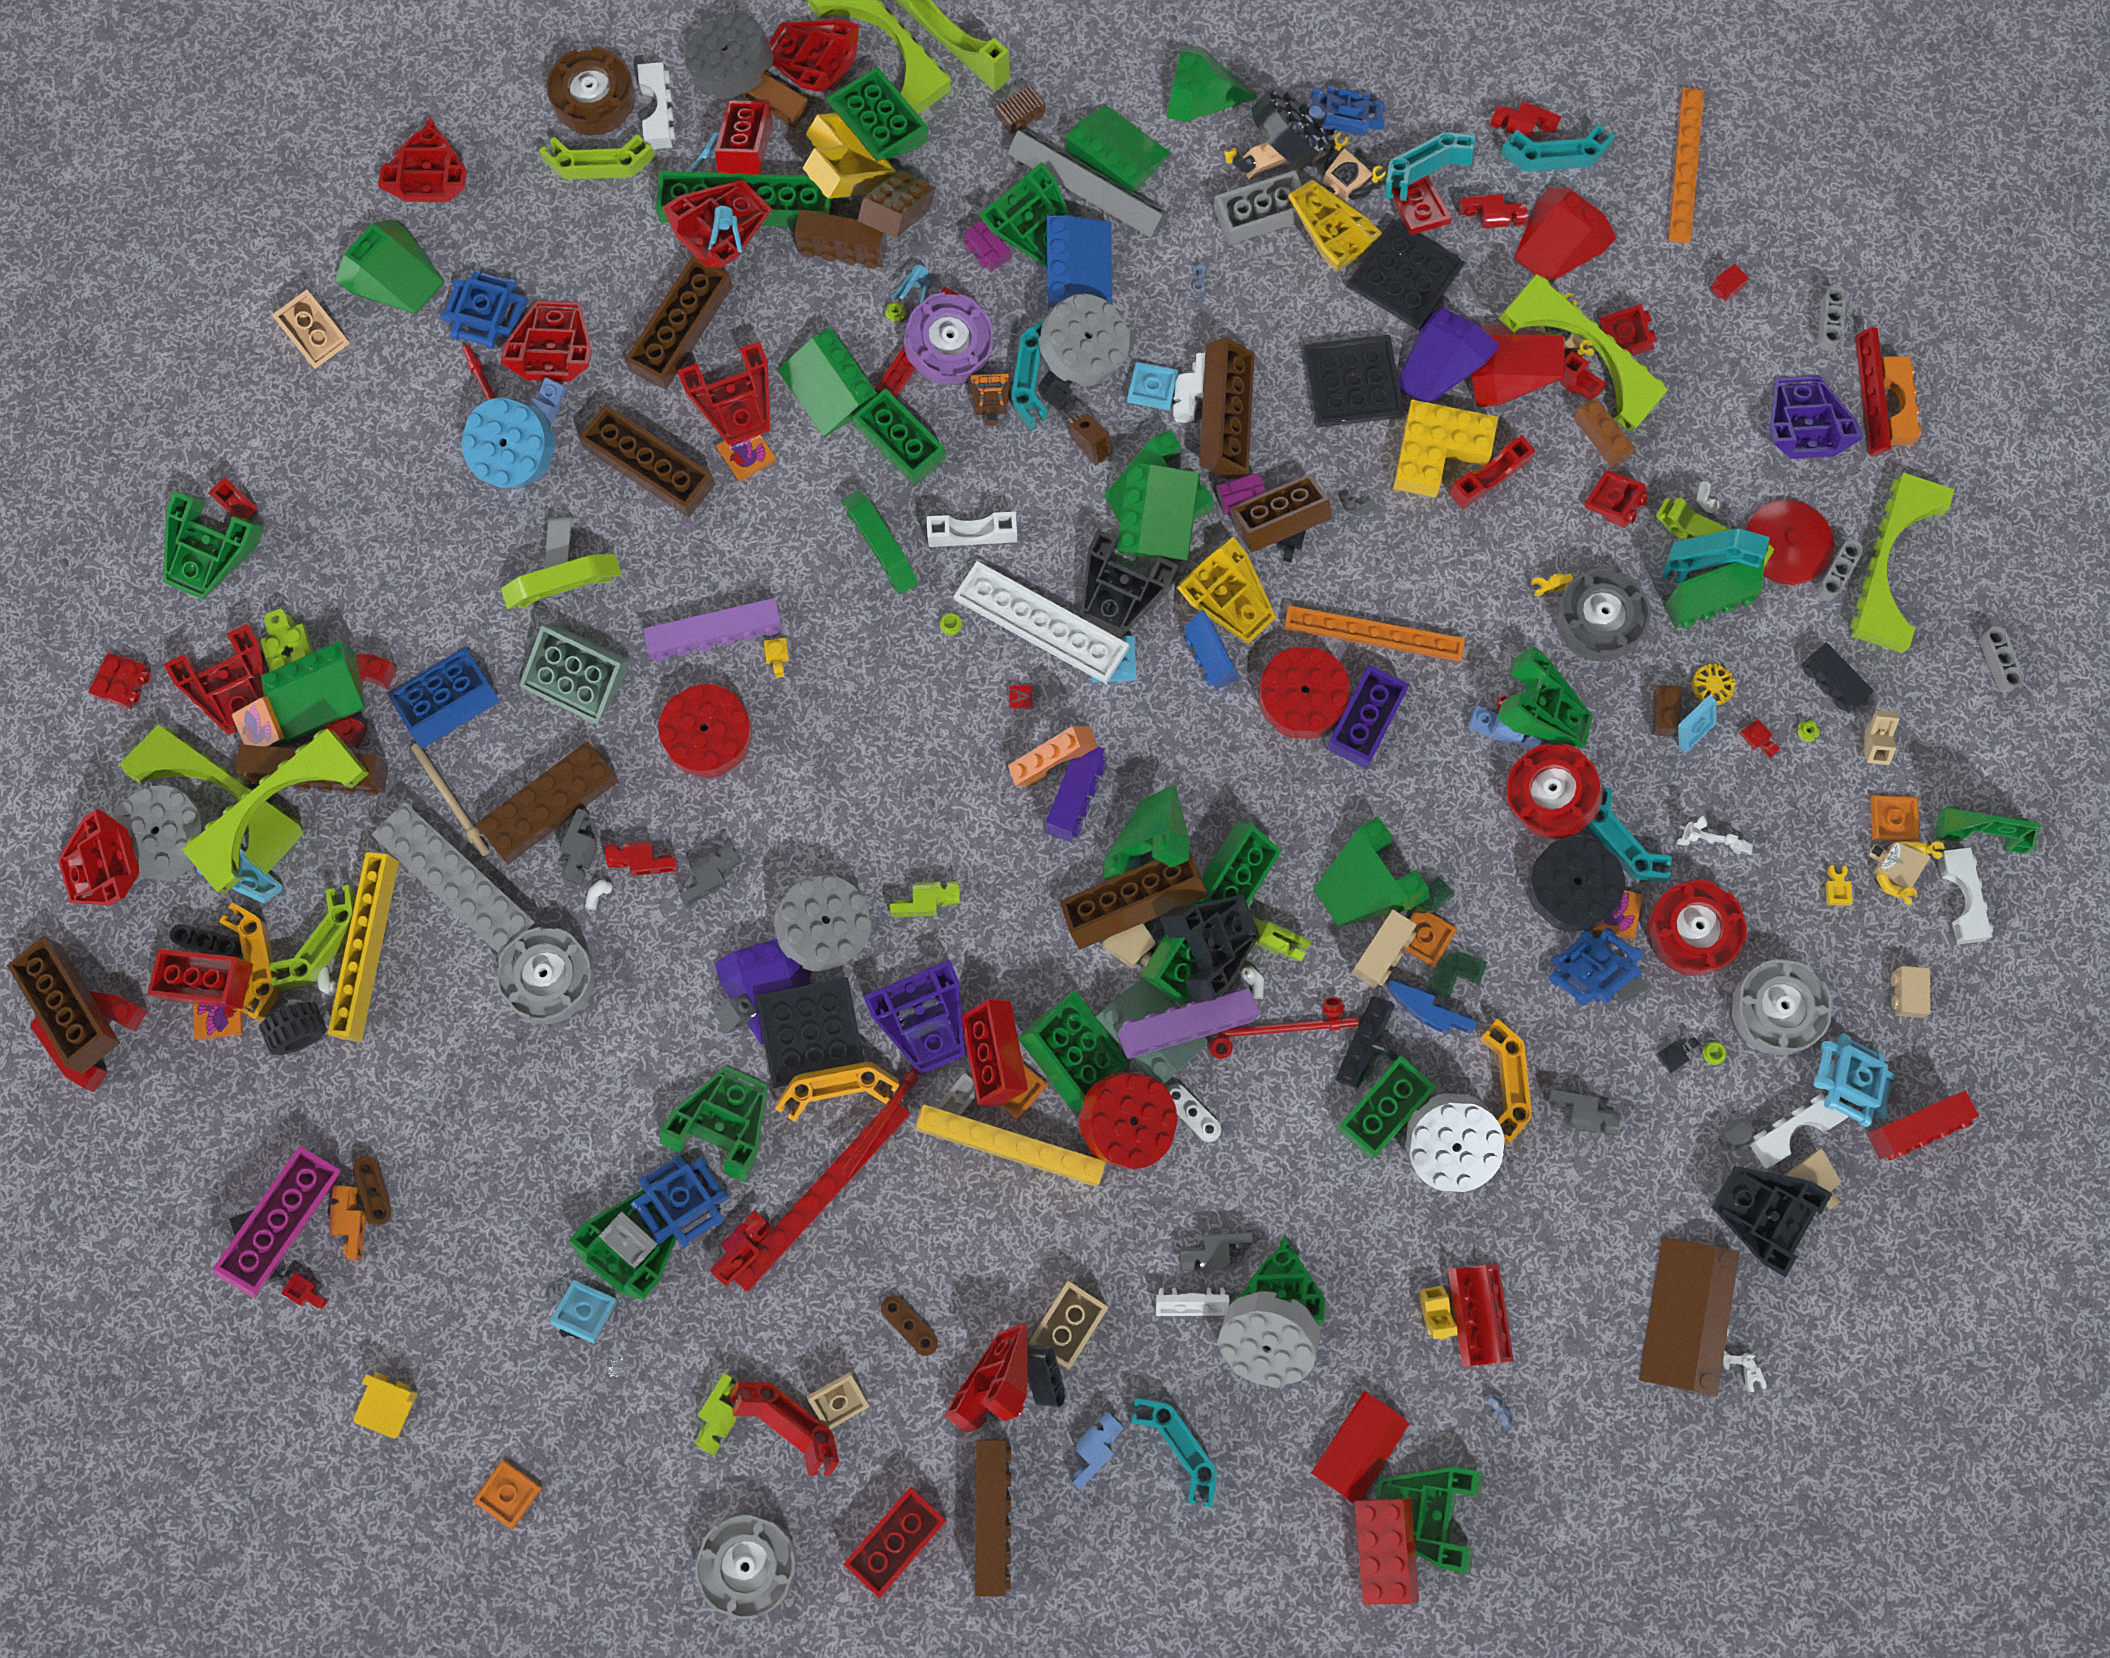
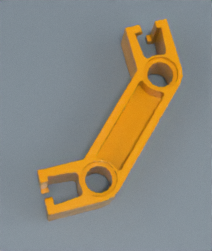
M232 902L228 908L233 910V914L236 916L239 912L242 913L244 918L238 926L232 924L226 915H223L219 922L239 934L244 960L253 963L249 988L246 992L243 1008L238 1010L261 1023L280 994V991L272 986L271 978L276 977V974L270 970L269 963H274L268 927L263 920ZM253 924H257V929L249 933L250 927ZM265 986H269V992L262 996V989ZM259 999L261 1001L254 1014L248 1011L255 1000Z
M1497 1019L1479 1040L1498 1055L1504 1112L1497 1121L1500 1125L1504 1120H1507L1514 1127L1509 1136L1507 1134L1504 1135V1144L1507 1146L1529 1122L1532 1110L1524 1042ZM1494 1028L1504 1037V1041L1501 1044L1489 1036L1490 1031ZM1507 1043L1515 1046V1054H1510L1506 1050ZM1513 1109H1518L1522 1112V1120H1517L1513 1117Z
M862 1062L795 1076L776 1102L775 1110L781 1113L786 1106L787 1100L793 1097L799 1103L795 1110L792 1109L787 1117L795 1122L808 1102L863 1091L868 1092L884 1104H887L891 1092L886 1090L884 1093L876 1085L879 1080H882L892 1085L891 1090L895 1092L899 1086V1079L872 1062ZM870 1071L874 1074V1078L864 1080L862 1074ZM804 1084L808 1087V1091L799 1093L796 1090V1086Z

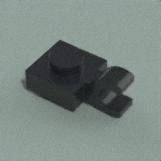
M1055 379L1042 399L1060 411L1073 393L1069 389L1073 381L1067 379L1066 381L1062 380V382H1059Z
M1306 530L1280 541V545L1286 546L1283 561L1291 563L1294 550L1302 549Z
M1695 1037L1679 1046L1677 1041H1674L1657 1053L1656 1056L1671 1074L1690 1060L1686 1054L1700 1045Z

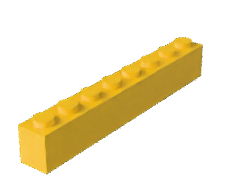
M370 852L365 854L327 1033L340 1040L362 1042L399 866V861L388 854Z
M927 1105L921 1107L914 1128L915 1131L1092 1186L1100 1184L1106 1163L1090 1156Z

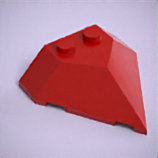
M430 117L425 122L426 126L420 132L416 131L394 153L395 157L380 168L378 187L405 202H449L465 189L467 169L460 162L455 151Z

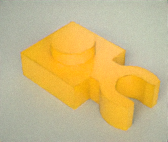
M1834 865L1828 867L1827 873L1832 881L1825 883L1827 905L1850 906L1853 904L1851 881H1844V877L1848 872L1845 865L1840 868V874L1835 873Z

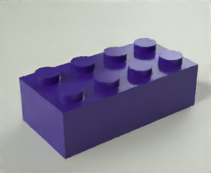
M1368 665L1326 750L1367 769L1410 684Z
M1097 746V748L1082 757L1071 759L1047 817L1045 833L1070 843L1073 837L1078 838L1082 828L1081 817L1086 818L1090 808L1091 799L1089 797L1095 796L1099 786L1098 775L1102 777L1107 766L1108 758L1105 757L1104 748Z

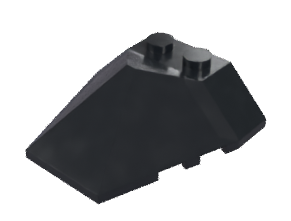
M1734 1166L1711 1208L1763 1265L1787 1277L1798 1257L1794 1255L1797 1246L1815 1214H1822L1833 1193L1809 1180Z

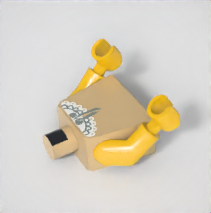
M1899 841L1888 846L1887 850L1875 844L1869 851L1868 856L1879 862L1873 873L1877 875L1876 879L1883 892L1899 899L1903 897L1904 903L1911 905L1912 898L1908 896L1918 897L1913 885L1930 859L1928 854L1932 853L1934 858L1940 859L1942 853L1935 852V850L1945 849L1940 841H1935L1931 845L1929 843Z

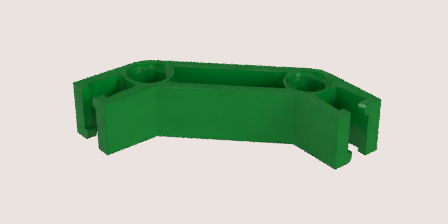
M860 490L841 499L842 506L847 509L846 514L849 520L863 536L882 566L893 589H896L900 595L918 585L919 583L905 555L870 500Z

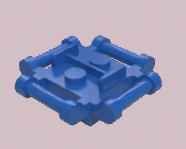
M1331 85L1328 86L1327 94L1323 93L1319 88H1314L1311 91L1312 105L1309 108V114L1314 118L1323 119V128L1365 136L1368 128L1380 130L1385 126V119L1383 117L1385 103L1381 100H1377L1374 103L1369 102L1370 93L1364 92L1360 94L1356 91L1335 89V86ZM1369 113L1374 114V118H1370Z
M475 269L472 277L467 278L466 281L461 279L454 280V289L445 311L441 313L440 319L447 323H454L450 333L451 339L475 342L493 350L496 346L498 335L509 339L514 332L522 310L527 306L528 299L514 294L518 287V280L512 278L507 280ZM510 302L515 303L507 327L502 326ZM463 325L468 326L469 329L487 333L488 336L464 331L462 327Z
M1611 928L1605 929L1599 939L1594 938L1586 930L1580 934V938L1560 955L1556 954L1551 958L1553 964L1560 971H1554L1550 975L1549 981L1554 986H1560L1575 997V1001L1581 1006H1585L1593 999L1607 1004L1612 1000V996L1628 982L1642 975L1641 970L1635 964L1642 958L1643 951L1638 947H1632L1616 936V932ZM1612 943L1628 956L1622 958L1607 946ZM1571 958L1572 961L1567 964L1566 961Z
M677 1153L672 1156V1160L647 1176L642 1175L637 1179L645 1194L634 1200L631 1206L634 1211L639 1212L653 1233V1239L657 1244L662 1243L670 1235L674 1234L678 1243L684 1249L691 1240L711 1227L719 1226L724 1222L715 1206L725 1202L730 1195L716 1181L708 1169V1163L704 1158H700L688 1165ZM678 1168V1170H676L675 1172L671 1173L670 1175H668V1176L665 1177L664 1179L660 1180L659 1182H657V1183L654 1184L653 1186L650 1185V1184L654 1183L655 1181H657L658 1179H660L661 1177H663V1176H665L666 1174H668L669 1172H671L672 1170ZM699 1172L715 1196L710 1198L694 1173ZM650 1201L653 1203L668 1225L667 1227L660 1228L646 1207L647 1203ZM707 1211L709 1212L711 1217L685 1234L680 1230L701 1218Z

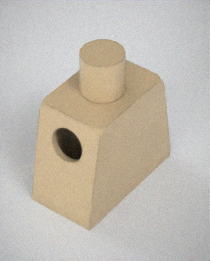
M1142 923L1107 938L1103 942L1102 947L1133 969L1139 962L1146 967L1152 957L1150 952L1156 947V942Z
M1822 1149L1814 1151L1784 1174V1176L1812 1181L1833 1193V1189L1841 1184L1838 1175ZM1833 1193L1826 1207L1830 1210L1841 1201Z

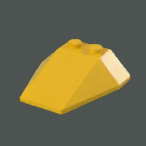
M1313 179L1291 192L1288 196L1321 257L1336 272L1356 260L1382 234L1367 217Z
M1231 537L1203 560L1177 587L1193 607L1199 611L1205 610L1209 618L1247 644L1254 640L1276 618L1248 554L1234 537Z

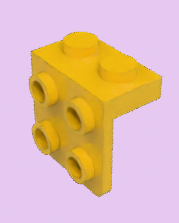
M375 1372L374 1375L366 1374L362 1384L367 1385V1388L353 1418L354 1422L388 1437H399L418 1393L410 1390L411 1385L401 1381H397L396 1384L388 1381L389 1376L379 1372Z

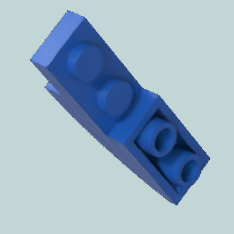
M1399 979L1389 982L1387 989L1393 998L1409 1014L1423 1024L1443 1034H1446L1450 1027L1469 1034L1474 1031L1477 1021L1471 1020L1472 1017L1468 1014L1450 1012V1008L1444 1005L1437 1004L1434 1006L1433 1002L1436 996L1430 995L1431 992L1420 987L1414 989L1409 987L1407 982Z

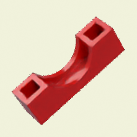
M1523 435L1519 436L1506 445L1487 465L1475 472L1470 471L1454 482L1449 495L1464 510L1530 463L1536 450Z

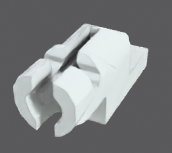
M1197 353L1196 362H1193L1192 365L1193 373L1179 374L1177 377L1173 417L1176 422L1189 423L1194 421L1198 403H1203L1205 353Z

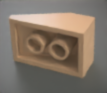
M305 290L272 315L314 369L350 344L308 290Z

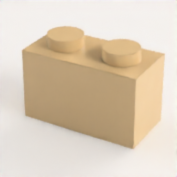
M1901 966L1896 969L1895 973L1893 972L1891 976V985L1895 986V995L1892 996L1891 1007L1895 1009V1016L1924 1018L1930 1015V968Z

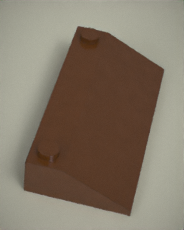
M1662 1238L1639 1381L1707 1397L1718 1396L1740 1252L1717 1246Z

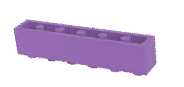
M772 598L643 628V633L650 659L664 661L668 659V656L675 654L686 656L690 654V651L696 649L707 651L712 649L714 645L728 646L739 639L750 641L755 639L756 635H775L778 633V630L783 628L776 600Z
M1237 988L1228 992L1227 995L1219 996L1215 1000L1193 1001L1188 1003L1186 1007L1180 1009L1172 1007L1160 1015L1151 1013L1139 1021H1136V1019L1128 1020L1122 1024L1123 1026L1117 1034L1127 1059H1131L1254 1022L1260 1012L1250 989L1241 990Z

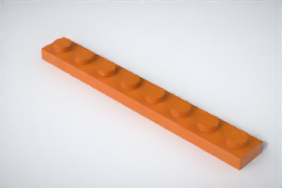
M1684 87L1681 93L1668 241L1689 244L1692 235L1704 90Z
M1289 605L1284 625L1286 630L1457 662L1462 660L1465 638Z

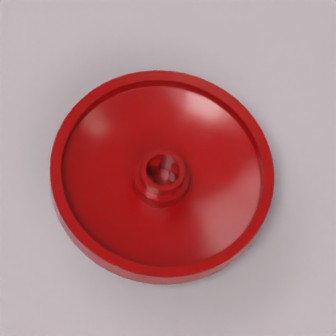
M1779 500L1763 506L1753 515L1745 529L1749 532L1770 537L1768 545H1771L1774 551L1764 567L1763 576L1776 583L1785 585L1807 583L1818 577L1826 569L1833 556L1834 537L1828 522L1816 509L1799 501Z

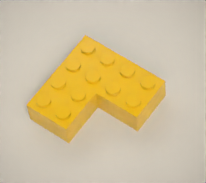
M837 113L817 115L806 133L816 148L812 151L803 169L828 199L868 194L896 172L886 159L876 162Z
M1411 400L1393 489L1436 498L1440 489L1445 458L1481 466L1487 465L1492 454L1498 417Z

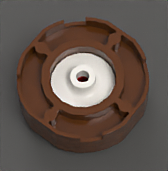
M591 47V50L578 52L577 49L569 51L559 59L548 74L546 83L548 98L554 114L560 123L578 134L595 136L609 133L620 127L633 111L636 93L630 71L621 58L607 49Z

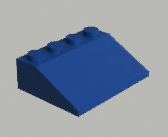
M1047 216L1048 308H1054L1059 302L1075 294L1094 295L1113 305L1111 222L1073 216Z
M466 647L388 693L405 726L421 749L500 702Z

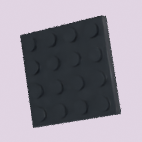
M1392 219L1349 279L1346 287L1415 329L1420 330L1466 262L1418 233L1410 235L1405 225Z
M1390 335L1304 345L1317 428L1404 417V407Z
M848 977L755 995L773 1088L789 1085L792 1079L800 1074L865 1062Z

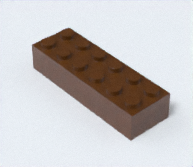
M692 255L625 358L628 370L667 390L678 373L677 370H680L732 289L733 284L730 274L716 267H706Z
M1224 337L1206 344L1199 466L1226 479H1234L1249 474L1255 352Z
M606 404L579 436V440L585 450L688 518H690L715 486L713 475Z
M586 741L476 823V826L501 858L509 865L573 817L577 809L582 810L619 781L590 743Z
M239 745L235 771L243 780L250 783V786L258 787L260 785L259 781L263 777L276 772L280 763L287 759L290 760L296 755L297 749ZM353 753L369 772L353 788L346 787L341 782L328 780H311L291 786H295V789L300 791L318 788V791L331 793L332 789L341 790L344 794H355V791H363L365 795L377 796L378 793H385L389 767L376 754Z
M1189 849V860L1177 866L1170 867L1158 860H1154L1060 900L1069 932L1077 947L1081 950L1159 917L1173 907L1187 905L1206 897L1208 893L1197 863Z
M43 935L7 964L8 969L65 1066L83 1074L120 1044V1041L61 944Z
M976 1440L975 1597H1005L1006 1591L1011 1589V1574H1006V1564H1011V1548H1006V1538H1011V1522H1006V1512H1011V1497H1006V1487H1011V1471H1007V1461H1011V1446H1007V1441Z

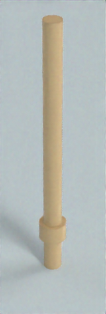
M417 743L412 745V751L466 831L465 835L470 843H474L482 856L487 855L490 850L482 840V834L478 828H474L423 749Z

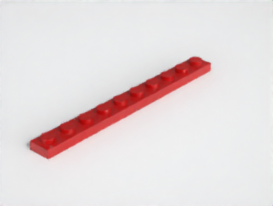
M900 1104L897 1106L849 1177L845 1176L841 1171L882 1111L759 1243L757 1247L762 1253L734 1279L747 1293L911 1115Z

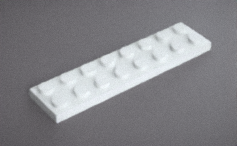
M976 561L953 596L954 600L1105 684L1108 683L1130 648L1128 643Z

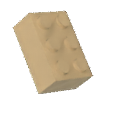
M1392 910L1351 974L1374 989L1378 984L1382 986L1392 972L1388 969L1390 965L1395 967L1404 954L1401 948L1403 946L1407 948L1417 934L1413 931L1417 924Z
M1067 1281L1028 1344L1052 1346L1055 1350L1058 1364L1069 1371L1109 1307L1070 1281Z

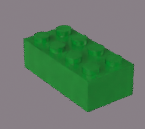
M886 388L853 416L855 428L913 486L946 459L945 447Z
M1400 1056L1336 1130L1372 1161L1437 1087Z

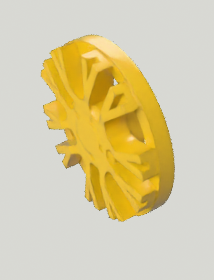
M1720 664L1704 665L1695 673L1692 679V689L1696 697L1703 701L1706 699L1704 696L1707 692L1710 693L1711 697H1713V694H1717L1719 701H1716V705H1721L1731 698L1736 684L1730 670L1725 669ZM1706 670L1708 677H1705L1701 672ZM1718 670H1720L1721 672H1723L1724 675H1723V676H1719V675H1718ZM1728 677L1729 680L1723 682L1722 679H1725V678ZM1724 685H1730V690L1725 689ZM1704 686L1705 691L1699 693L1697 687Z

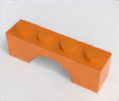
M1910 356L1884 357L1882 359L1884 385L1896 395L1899 401V413L1889 419L1891 446L1913 445L1921 436V426L1918 425L1917 419L1919 406L1916 405L1915 401L1917 388L1913 384L1914 366L1911 365Z
M1072 726L1009 764L1008 767L1015 786L1034 785L1048 777L1047 771L1050 768L1064 761L1082 757L1097 748V744L1090 726Z

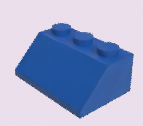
M1205 610L1201 611L1184 627L1187 634L1183 637L1189 648L1194 647L1197 653L1193 655L1199 667H1204L1206 673L1203 676L1208 686L1213 685L1218 690L1240 679V676L1211 619Z

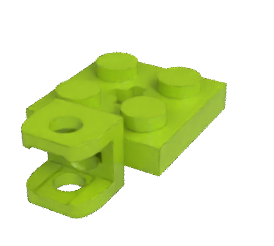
M277 609L265 615L264 622L270 636L260 639L270 672L313 653L309 635L304 624L296 625L294 619L282 609ZM288 648L294 649L290 657L284 655Z

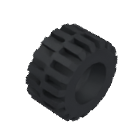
M301 1002L284 1007L269 1015L259 1025L267 1048L272 1055L289 1054L306 1048L318 1041L327 1031L316 1003Z

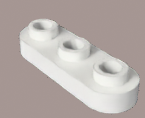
M1178 1084L1170 1085L1167 1090L1171 1096L1173 1092L1180 1094V1099L1174 1100L1177 1115L1201 1140L1205 1142L1217 1140L1221 1134L1219 1122L1183 1086ZM1190 1109H1195L1197 1111V1115L1195 1117H1191L1188 1114V1111ZM1212 1126L1214 1132L1211 1134L1207 1133L1205 1127Z

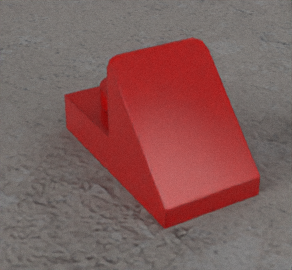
M225 477L208 492L232 516L248 519L258 509Z

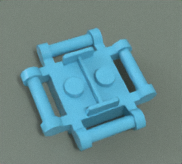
M1844 1033L1838 1037L1837 1044L1831 1041L1822 1042L1818 1076L1814 1079L1813 1085L1819 1089L1829 1091L1824 1106L1830 1110L1835 1109L1857 1120L1858 1124L1864 1127H1868L1871 1124L1873 1116L1878 1119H1886L1889 1112L1887 1109L1891 1084L1895 1080V1074L1888 1071V1065L1884 1063L1885 1055L1877 1050L1872 1051L1851 1040V1037ZM1833 1054L1834 1056H1836V1060L1830 1065L1831 1057ZM1840 1097L1863 1108L1862 1112L1840 1102Z

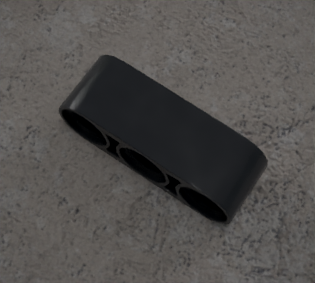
M184 924L175 925L170 931L171 941L187 950L239 957L241 954V945L226 935ZM188 932L187 938L184 941H180L181 935ZM206 938H210L209 944L206 947H202L203 941ZM228 944H232L231 950L228 953H224V948Z
M1027 1344V1376L1035 1404L1062 1407L1065 1401V1388L1054 1348L1046 1345Z

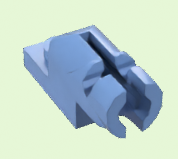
M545 378L538 397L532 398L530 404L538 407L546 415V420L551 428L567 387Z
M1478 705L1474 707L1467 728L1508 745L1512 742L1525 748H1534L1540 745L1541 740L1538 737L1530 736L1525 738V734L1513 732L1508 726L1504 725L1498 719V714Z
M1108 1412L1099 1419L1100 1424L1103 1426V1431L1092 1426L1078 1440L1076 1451L1089 1464L1087 1468L1082 1465L1072 1475L1075 1478L1072 1483L1079 1490L1114 1455L1107 1446L1109 1444L1112 1446L1118 1434L1124 1429Z

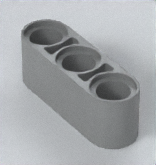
M1831 286L1821 299L1818 345L1825 351L1835 349L1844 334L1846 292L1841 286Z
M572 517L549 518L545 568L572 561V555H570V547H573V534H571V530L574 527V520Z
M1848 540L1837 551L1817 588V595L1820 599L1831 601L1841 592L1862 555L1863 547L1861 543L1856 540ZM1846 550L1850 551L1853 556L1847 554ZM1836 568L1841 569L1843 574L1837 572ZM1826 586H1830L1833 592L1829 591Z
M1999 626L1991 627L1981 636L1980 645L1997 687L2002 692H2012L2023 683L2024 674L2005 629ZM1990 636L1994 637L1996 642H1993ZM1998 656L2003 658L2005 663L2001 662ZM2007 677L2013 681V684L2007 680Z

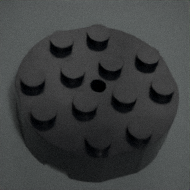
M1271 87L1251 107L1253 121L1259 130L1264 126V129L1270 136L1267 140L1268 143L1281 156L1301 170L1306 166H1310L1308 168V171H1310L1330 151L1331 144L1327 138L1329 134L1309 114V107L1305 103L1300 104L1297 102L1295 95L1291 91L1285 92L1279 88Z
M1579 836L1562 838L1551 843L1533 864L1528 877L1529 899L1534 910L1552 927L1566 932H1570V930L1590 931L1600 926L1621 903L1625 891L1623 868L1617 857L1596 840Z

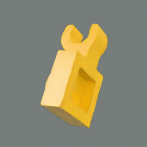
M1558 573L1551 576L1549 581L1536 577L1531 581V585L1538 584L1541 586V589L1536 590L1534 595L1541 596L1547 592L1553 593L1565 590L1573 580L1572 573L1566 575Z
M787 639L765 640L764 647L767 664H773L775 678L784 677L783 662L789 661Z

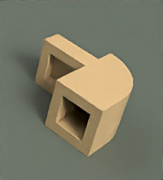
M1875 711L1871 723H1867L1865 728V758L1867 763L1890 765L1896 750L1893 735L1900 719L1898 713Z

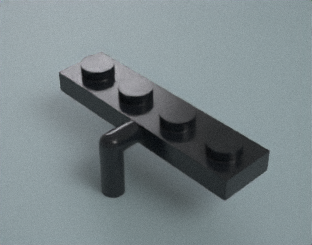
M1374 996L1371 997L1335 1078L1337 1082L1359 1089L1375 1050L1382 1052L1391 1061L1398 1059V1054L1389 1045L1379 1042L1395 1007L1393 1002Z

